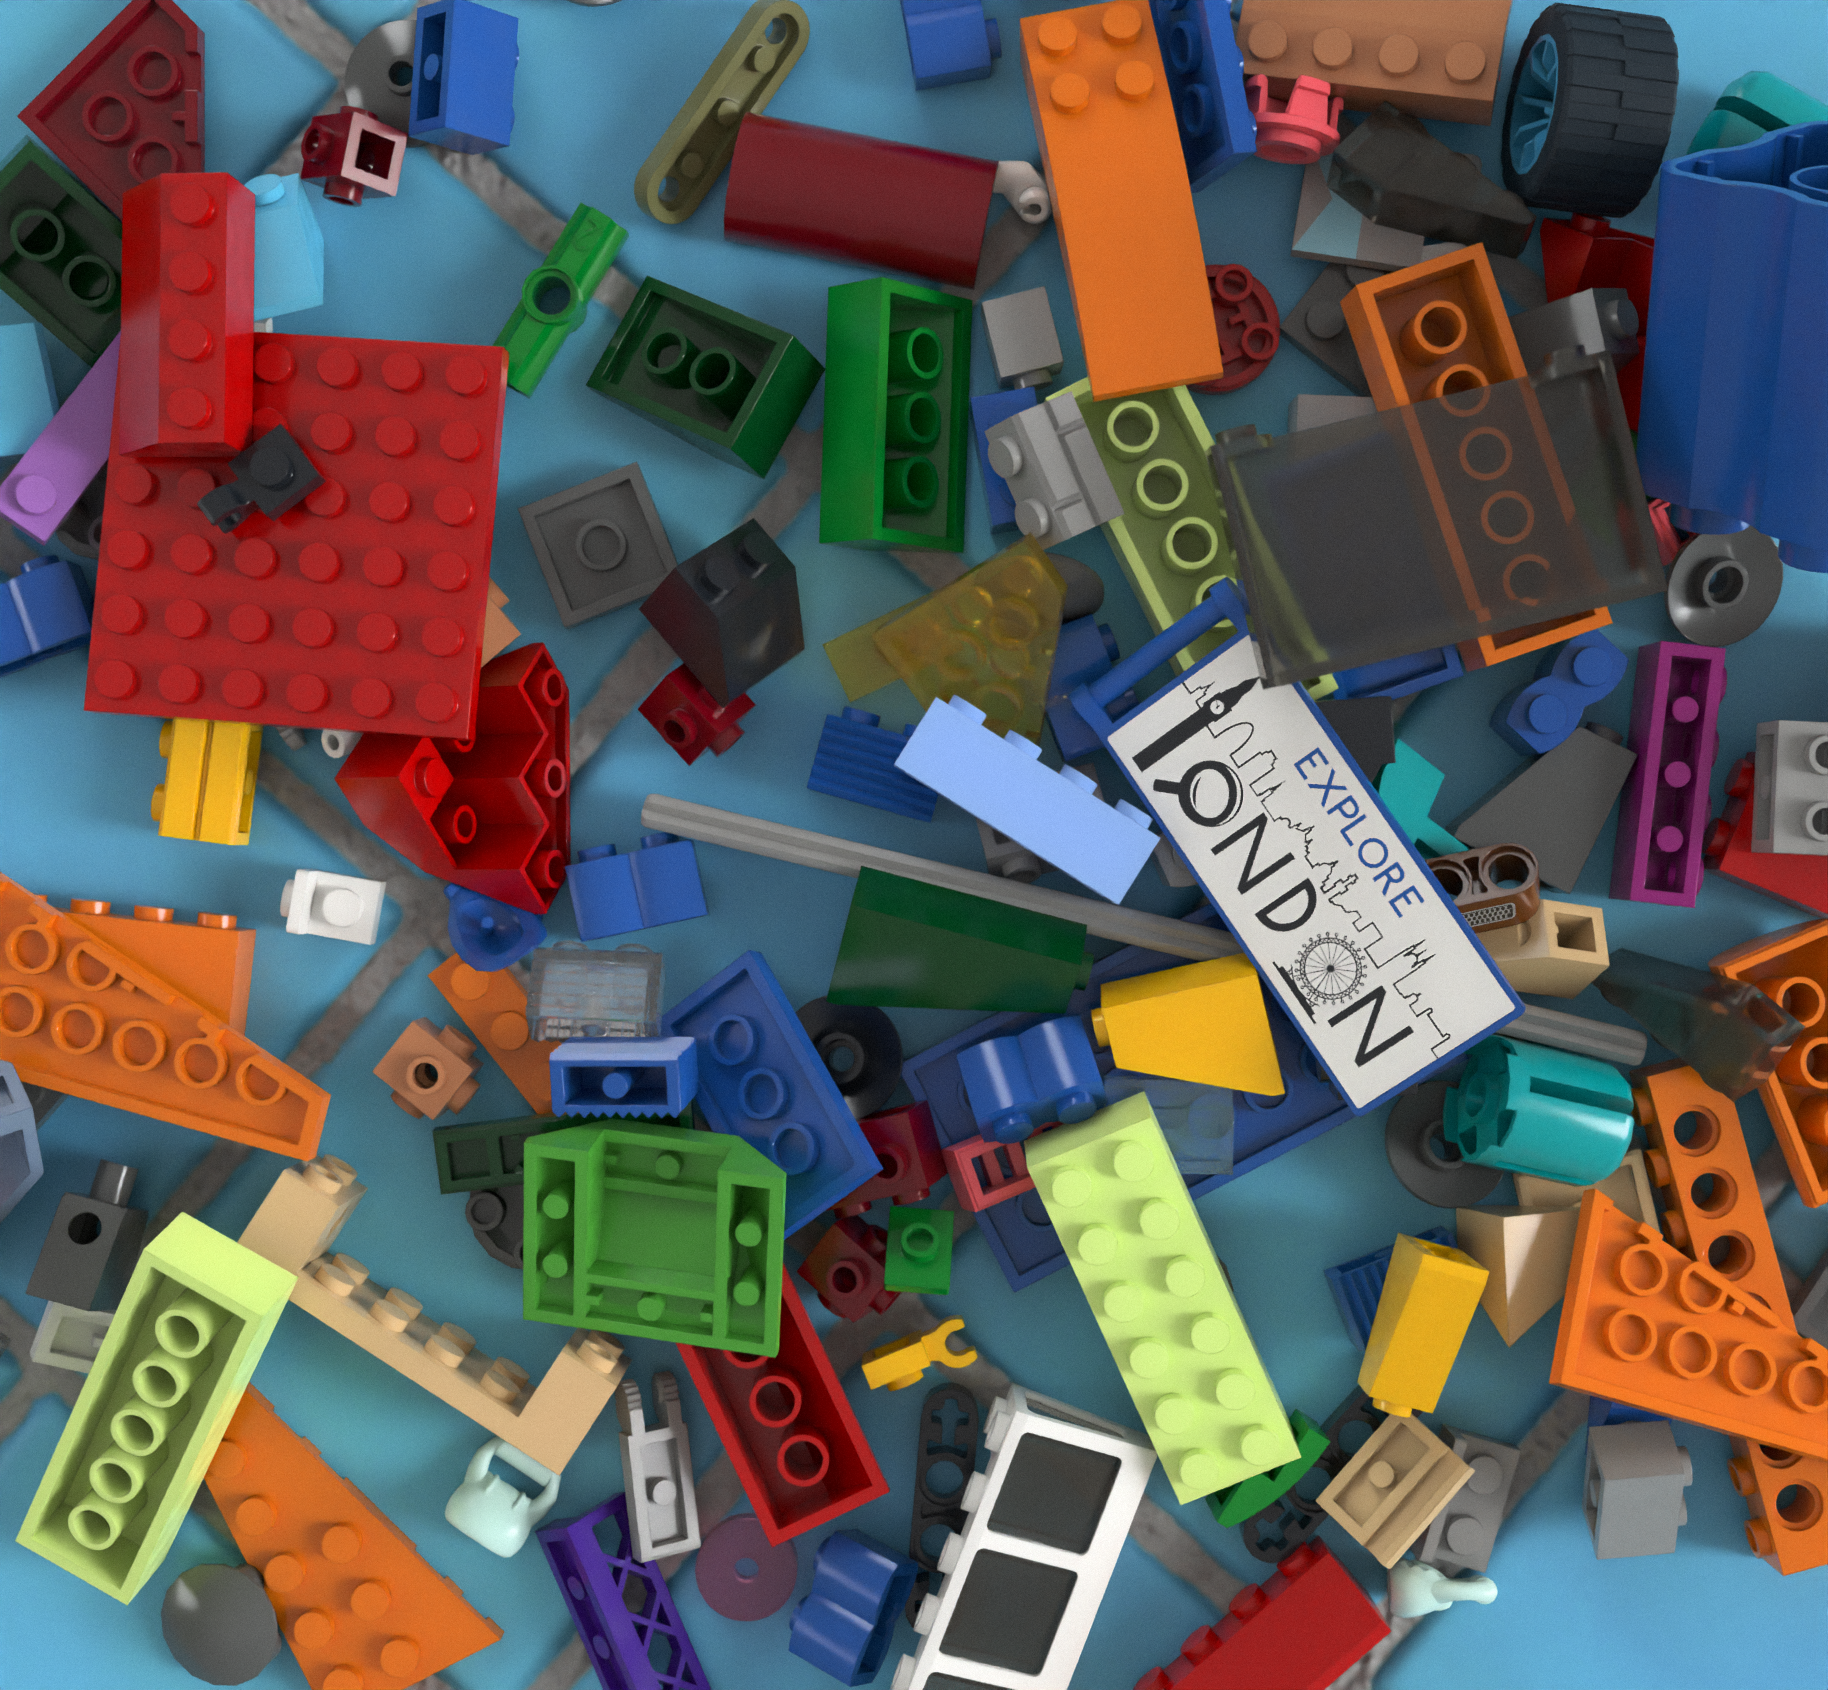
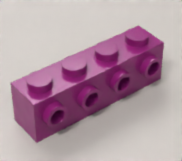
M1658 641L1640 646L1638 649L1627 749L1638 755L1621 790L1608 899L1695 908L1696 895L1700 892L1704 877V864L1701 858L1703 835L1709 825L1712 810L1711 797L1708 794L1711 768L1717 760L1719 751V734L1716 730L1719 704L1725 695L1727 685V671L1724 667L1726 648Z

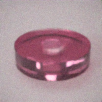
M755 1513L732 1515L718 1522L705 1536L696 1560L695 1574L697 1585L707 1604L720 1615L737 1621L760 1620L778 1611L791 1596L797 1578L798 1555L792 1538L771 1547ZM742 1558H750L757 1563L759 1570L754 1575L745 1576L738 1572L735 1564Z

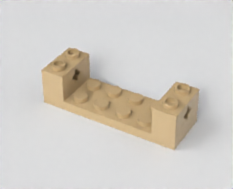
M325 1154L323 1158L316 1155L314 1159L301 1161L283 1170L237 1243L298 1277L288 1300L560 1476L617 1388L632 1359L622 1354L625 1349L624 1345L608 1332L596 1330L588 1332L583 1328H577L538 1388L528 1383L529 1374L518 1364L504 1357H497L496 1361L474 1348L477 1343L476 1340L461 1327L449 1322H444L442 1326L421 1313L423 1309L422 1304L407 1292L394 1287L387 1291L367 1278L370 1272L358 1260L343 1253H337L334 1257L327 1252L368 1189L355 1180L358 1173L352 1166L333 1155Z

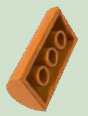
M1828 918L1795 924L1750 939L1716 955L1707 963L1803 1205L1810 1208H1817L1828 1203Z

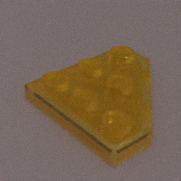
M1030 532L883 623L875 630L871 637L926 712L936 697L948 704L953 695H956L984 712L987 716L981 725L1004 739L1010 729L1040 747L1068 585Z

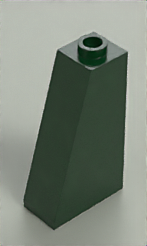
M861 866L826 1002L851 1006L1065 1014L1073 989L1085 991L1094 954L1084 951L1087 931L1086 924Z

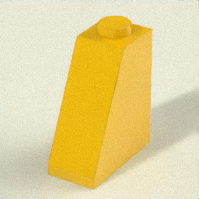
M1245 952L1100 984L1101 1007L1091 1009L1092 1022L1099 1047L1111 1046L1116 1068L1268 1096L1285 1094L1280 1064L1258 971Z
M1402 1233L1397 1234L1357 1383L1369 1397H1373V1407L1402 1417H1410L1412 1408L1433 1414L1489 1275L1487 1269L1462 1250Z

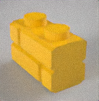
M173 719V721L166 720L164 722L159 738V752L162 758L168 759L165 784L159 783L156 785L151 801L153 821L160 822L158 836L226 845L249 844L264 726Z

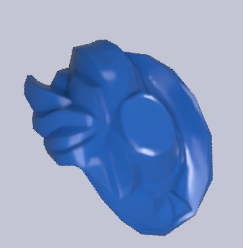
M454 883L447 884L444 887L443 892L449 900L448 932L451 944L460 958L476 971L497 972L535 950L547 937V929L542 922L543 914H533Z

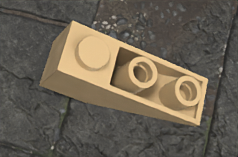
M1540 899V905L1536 914L1528 921L1476 934L1513 989L1518 992L1574 999L1610 966L1602 908Z

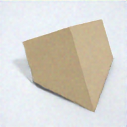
M1469 1205L1456 1208L1458 1249L1489 1271L1479 1302L1509 1348L1565 1295L1581 1207Z

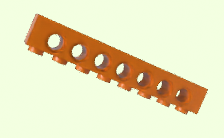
M1701 1051L1629 1071L1633 1085L1631 1092L1634 1109L1630 1113L1638 1127L1644 1126L1650 1150L1644 1151L1643 1160L1652 1185L1655 1188L1661 1187L1667 1211L1660 1214V1222L1667 1243L1673 1248L1678 1249L1680 1253L1690 1260H1700L1782 1318L1780 1322L1797 1333L1722 1056ZM1692 1111L1697 1122L1696 1131L1688 1141L1678 1143L1674 1135L1675 1122L1683 1113ZM1709 1173L1713 1180L1712 1194L1703 1203L1694 1204L1691 1197V1187L1699 1176ZM1727 1235L1730 1242V1251L1727 1258L1717 1265H1711L1708 1259V1250L1711 1243L1718 1237ZM1729 1435L1734 1458L1727 1460L1728 1472L1736 1492L1740 1497L1745 1496L1751 1519L1744 1521V1529L1750 1548L1756 1558H1763L1783 1576L1827 1565L1828 1463L1773 1447L1760 1448L1759 1443ZM1796 1484L1797 1495L1793 1503L1784 1509H1777L1776 1500L1780 1491L1789 1485Z

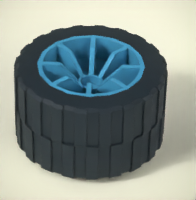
M1564 3L1549 5L1540 13V17L1534 21L1527 38L1524 40L1517 64L1515 65L1507 97L1502 130L1501 163L1503 167V182L1507 188V194L1516 205L1612 218L1625 217L1640 205V201L1652 187V182L1662 164V158L1671 134V126L1677 103V86L1679 84L1678 48L1674 41L1675 35L1664 18Z

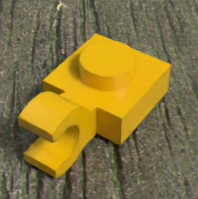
M950 1315L927 1331L922 1332L920 1329L864 1352L861 1367L870 1389L872 1390L885 1384L888 1391L907 1387L923 1378L924 1375L921 1369L931 1366V1361H940L952 1368H962L973 1363L978 1357L974 1345L966 1347L961 1351H954L945 1342L951 1332L965 1327L962 1315Z

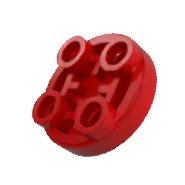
M1239 264L1205 265L1223 366V378L1188 384L1186 387L1190 391L1205 395H1223L1238 391L1251 384L1262 374L1278 349L1280 320L1276 304L1266 287L1252 276L1247 268Z

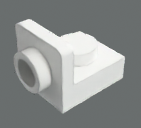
M312 868L297 869L295 880L289 879L286 882L281 898V916L288 918L286 932L298 935L313 934L368 945L375 944L386 882Z

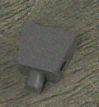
M100 1159L89 1194L64 1193L25 1294L85 1311L117 1310L132 1277L148 1220V1210L127 1205L139 1169ZM99 1220H100V1222H101V1232H100V1235L98 1236V1235H97L96 1228H97V1224H98V1222H99Z

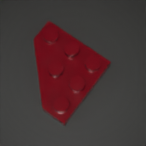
M132 0L17 117L122 220L123 193L161 173H205V33L172 0Z

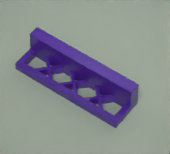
M625 1492L613 1494L577 1517L555 1519L535 1531L603 1690H662L659 1684L664 1685L663 1690H711L656 1560L640 1563L633 1559ZM611 1515H614L622 1534L616 1557L602 1552L592 1530L593 1526ZM627 1574L641 1578L647 1595L641 1616L628 1612L622 1599ZM653 1632L666 1636L672 1649L666 1675L654 1671L647 1657Z

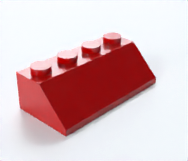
M228 172L161 173L123 193L120 456L237 457L252 445L255 194Z
M784 1263L782 1270L779 1352L776 1358L676 1343L771 1547L890 1492V1487Z
M1318 1535L1309 1544L1304 1541L1286 1560L1278 1562L1276 1566L1278 1571L1259 1586L1257 1583H1253L1242 1589L1229 1604L1228 1609L1230 1612L1212 1628L1209 1625H1204L1195 1630L1180 1648L1182 1654L1164 1670L1158 1666L1148 1671L1135 1684L1133 1690H1325L1391 1632V1629L1369 1592Z

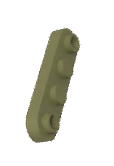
M757 0L749 8L638 171L634 183V195L637 205L647 216L666 224H678L687 220L698 208L733 156L738 132L745 113L762 114L808 44L810 34L809 21L806 13L797 3L789 0ZM772 21V33L766 38L765 30ZM666 178L665 190L658 196L659 186L662 180Z

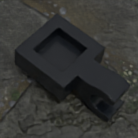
M279 424L227 463L238 477L237 481L212 490L200 499L197 505L213 526L218 525L222 532L226 534L242 524L248 516L259 508L271 520H276L320 487L326 480L290 432L282 424Z

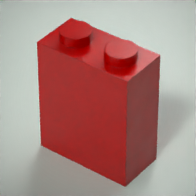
M1756 751L1747 752L1744 759L1740 758L1734 763L1727 776L1724 793L1728 794L1729 797L1721 817L1714 818L1704 832L1701 852L1705 854L1703 859L1704 871L1820 919L1828 918V856L1751 853Z

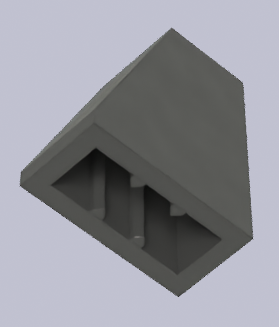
M1591 288L1508 317L1549 436L1640 353L1636 337L1639 328L1638 314L1633 303L1628 299L1626 288Z
M1588 722L1585 728L1577 726L1572 734L1557 747L1541 754L1531 755L1449 823L1444 830L1470 850L1500 843H1516L1525 846L1534 853L1538 861L1539 886L1553 893L1570 894L1638 754L1620 746L1624 737L1610 728L1594 722Z

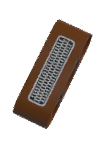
M1500 843L1425 860L1448 894L1457 896L1453 902L1475 934L1521 924L1528 921L1538 910L1540 905L1538 861L1534 853L1523 845ZM1504 880H1516L1523 883L1521 886L1513 889H1504L1497 886L1498 883Z

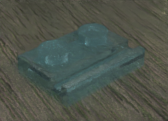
M1103 1076V1086L1108 1103L1102 1106V1108L1140 1092H1145L1180 1174L1233 1175L1234 1089L1169 1077Z

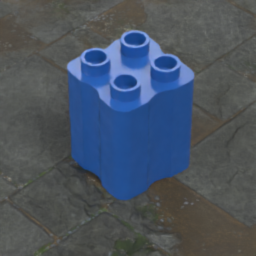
M1811 121L1763 133L1759 139L1750 143L1727 148L1706 149L1674 158L1661 164L1634 471V487L1639 492L1670 503L1669 520L1674 526L1693 533L1722 535L1743 531L1751 525L1759 533L1779 539L1777 555L1783 563L1796 569L1817 573H1828V121Z

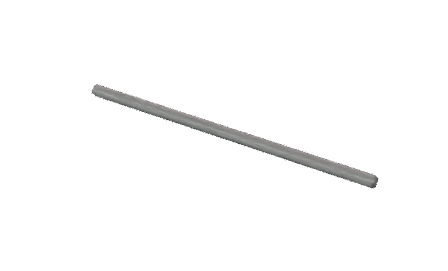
M659 794L647 795L641 813V824L646 828L853 878H858L861 866L1086 924V934L1203 962L1244 953L1231 932ZM1524 1003L1526 1010L1520 1017L1496 1031V1033L1633 1066L1641 1064L1647 1048V1035L1644 1032Z

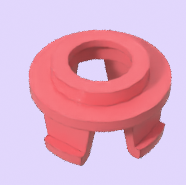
M1263 74L1255 75L1245 82L1244 88L1248 109L1253 113L1257 125L1255 140L1257 152L1253 155L1278 163L1310 164L1317 162L1321 156L1332 154L1338 150L1341 136L1337 131L1338 115L1343 112L1344 101L1341 97H1335L1328 101L1330 83L1314 77L1300 75L1296 80L1289 102L1268 97V79Z

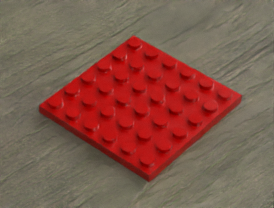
M254 332L252 444L276 426L282 424L290 432L326 482L276 520H271L259 508L248 516L242 524L225 534L218 525L213 526L197 503L212 490L238 480V477L227 464L235 457H123L119 455L120 337L84 711L97 714L474 741L509 352L501 346Z

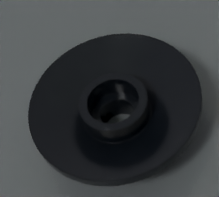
M823 996L805 1004L795 1013L854 1118L858 1120L869 1116L881 1108L895 1091L903 1068L901 1039L890 1018L879 1007L836 1005L826 1002L827 996ZM841 1047H848L854 1055V1063L846 1071H839L833 1064V1055Z

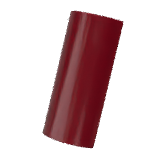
M746 112L740 125L730 168L724 211V239L728 242L974 290L999 161Z

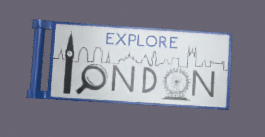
M1225 577L1209 589L1211 594L1209 598L1093 684L1084 681L1069 693V698L1077 712L1096 732L1352 1112L1356 1116L1362 1117L1520 1017L1525 1012L1526 1007L1257 620L1240 589L1230 578ZM1226 617L1233 623L1238 630L1235 635L1115 722L1107 707L1110 702Z

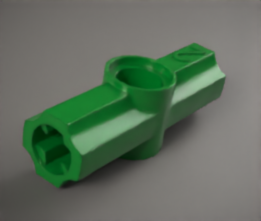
M580 202L542 266L533 270L525 279L522 287V298L493 346L504 347L509 352L507 386L529 399L568 335L575 332L584 323L587 315V304L629 238V233L593 207L586 206ZM553 288L569 290L570 301L562 312L548 315L540 311L542 296L547 291Z

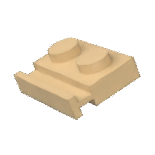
M1412 1413L1410 1417L1390 1414L1315 1501L1353 1538L1371 1552L1384 1567L1391 1569L1473 1475L1475 1470Z

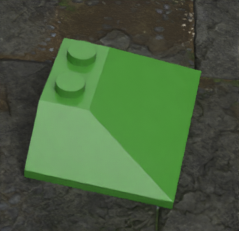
M612 1118L528 1137L524 1142L523 1319L776 1358L779 1352L787 1173L737 1135Z

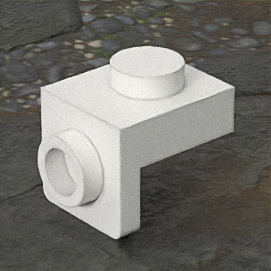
M48 1301L30 1350L32 1361L89 1374L117 1310L85 1311Z

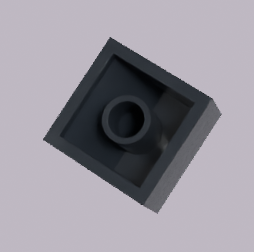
M754 518L676 566L639 608L641 613L722 708L797 657L805 649L796 568Z

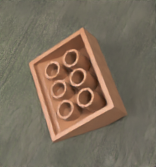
M1244 0L1236 37V45L1240 48L1244 59L1243 83L1245 84L1249 78L1255 75L1263 74L1268 79V97L1289 102L1296 80L1300 75H1305L1330 83L1328 101L1335 97H1341L1344 101V110L1491 126L1513 0Z

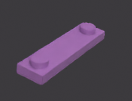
M121 331L0 486V517L43 546L46 545L108 463Z

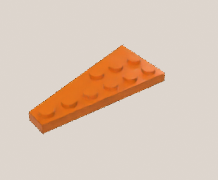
M0 872V1060L13 1063L20 1081L303 1161L316 1158L331 1094Z
M1596 1188L1584 1190L1549 1384L1828 1463V1350L1812 1338H1802L1782 1324L1780 1316L1700 1260L1692 1261L1662 1240L1664 1235L1645 1222L1637 1223L1613 1206L1615 1201Z
M249 1382L206 1471L204 1480L247 1564L254 1566L261 1572L264 1578V1590L276 1612L277 1623L311 1689L404 1690L501 1640L504 1631L489 1616L485 1619L462 1597L464 1592L448 1576L443 1578L416 1551L417 1545L347 1477L343 1480L319 1456L322 1452L305 1436L301 1439L274 1412L275 1406Z

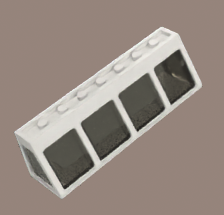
M1013 1382L1006 1399L995 1396L983 1427V1433L987 1434L984 1448L990 1450V1460L984 1474L974 1471L971 1475L961 1503V1509L969 1512L961 1535L950 1532L946 1539L937 1566L938 1571L946 1574L937 1596L926 1593L914 1625V1632L920 1633L922 1636L913 1657L906 1654L902 1655L890 1690H1067L1158 1456L1149 1435Z

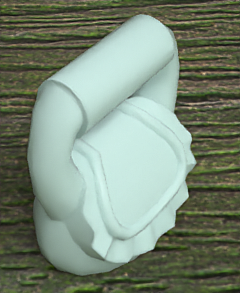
M496 1435L477 1449L468 1465L463 1484L455 1490L446 1505V1520L495 1554L504 1558L511 1557L524 1545L531 1527L545 1517L556 1502L561 1475H557ZM496 1455L545 1487L544 1491L535 1499L526 1497L525 1492L520 1493L514 1487L499 1479V1475H493L488 1471L492 1456Z
M1402 1557L1391 1569L1387 1568L1388 1605L1390 1612L1395 1617L1412 1618L1435 1610L1442 1611L1450 1608L1453 1601L1470 1600L1477 1601L1480 1604H1490L1497 1597V1586L1492 1580L1483 1575H1473L1470 1578H1447L1438 1570L1421 1561H1409Z

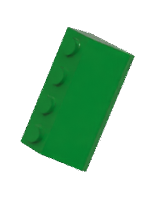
M884 277L828 287L819 544L868 551L963 553L973 300Z

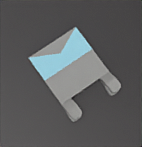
M1339 144L1336 152L1321 156L1317 162L1305 164L1290 256L1395 272L1466 248L1463 244L1452 242L1423 246L1431 191L1433 187L1453 198L1469 199L1473 197L1477 181L1481 175V159L1476 155L1465 153L1435 158Z

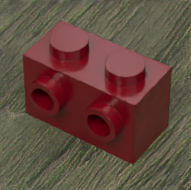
M928 1100L876 1111L869 1116L856 1120L883 1170L826 1211L833 1210L835 1218L841 1219L872 1209L871 1201L891 1197L893 1205L899 1206L922 1200L931 1195L929 1187L948 1174L941 1153V1146Z

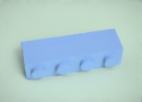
M953 695L947 704L936 697L897 758L894 767L1106 900L1119 905L1160 840L1159 836L1148 830L1153 819L1122 799L1113 808L1093 796L1092 794L1098 784L1064 764L1059 774L1037 760L1042 749L1018 733L1009 729L1003 739L983 727L981 724L987 715L964 699Z

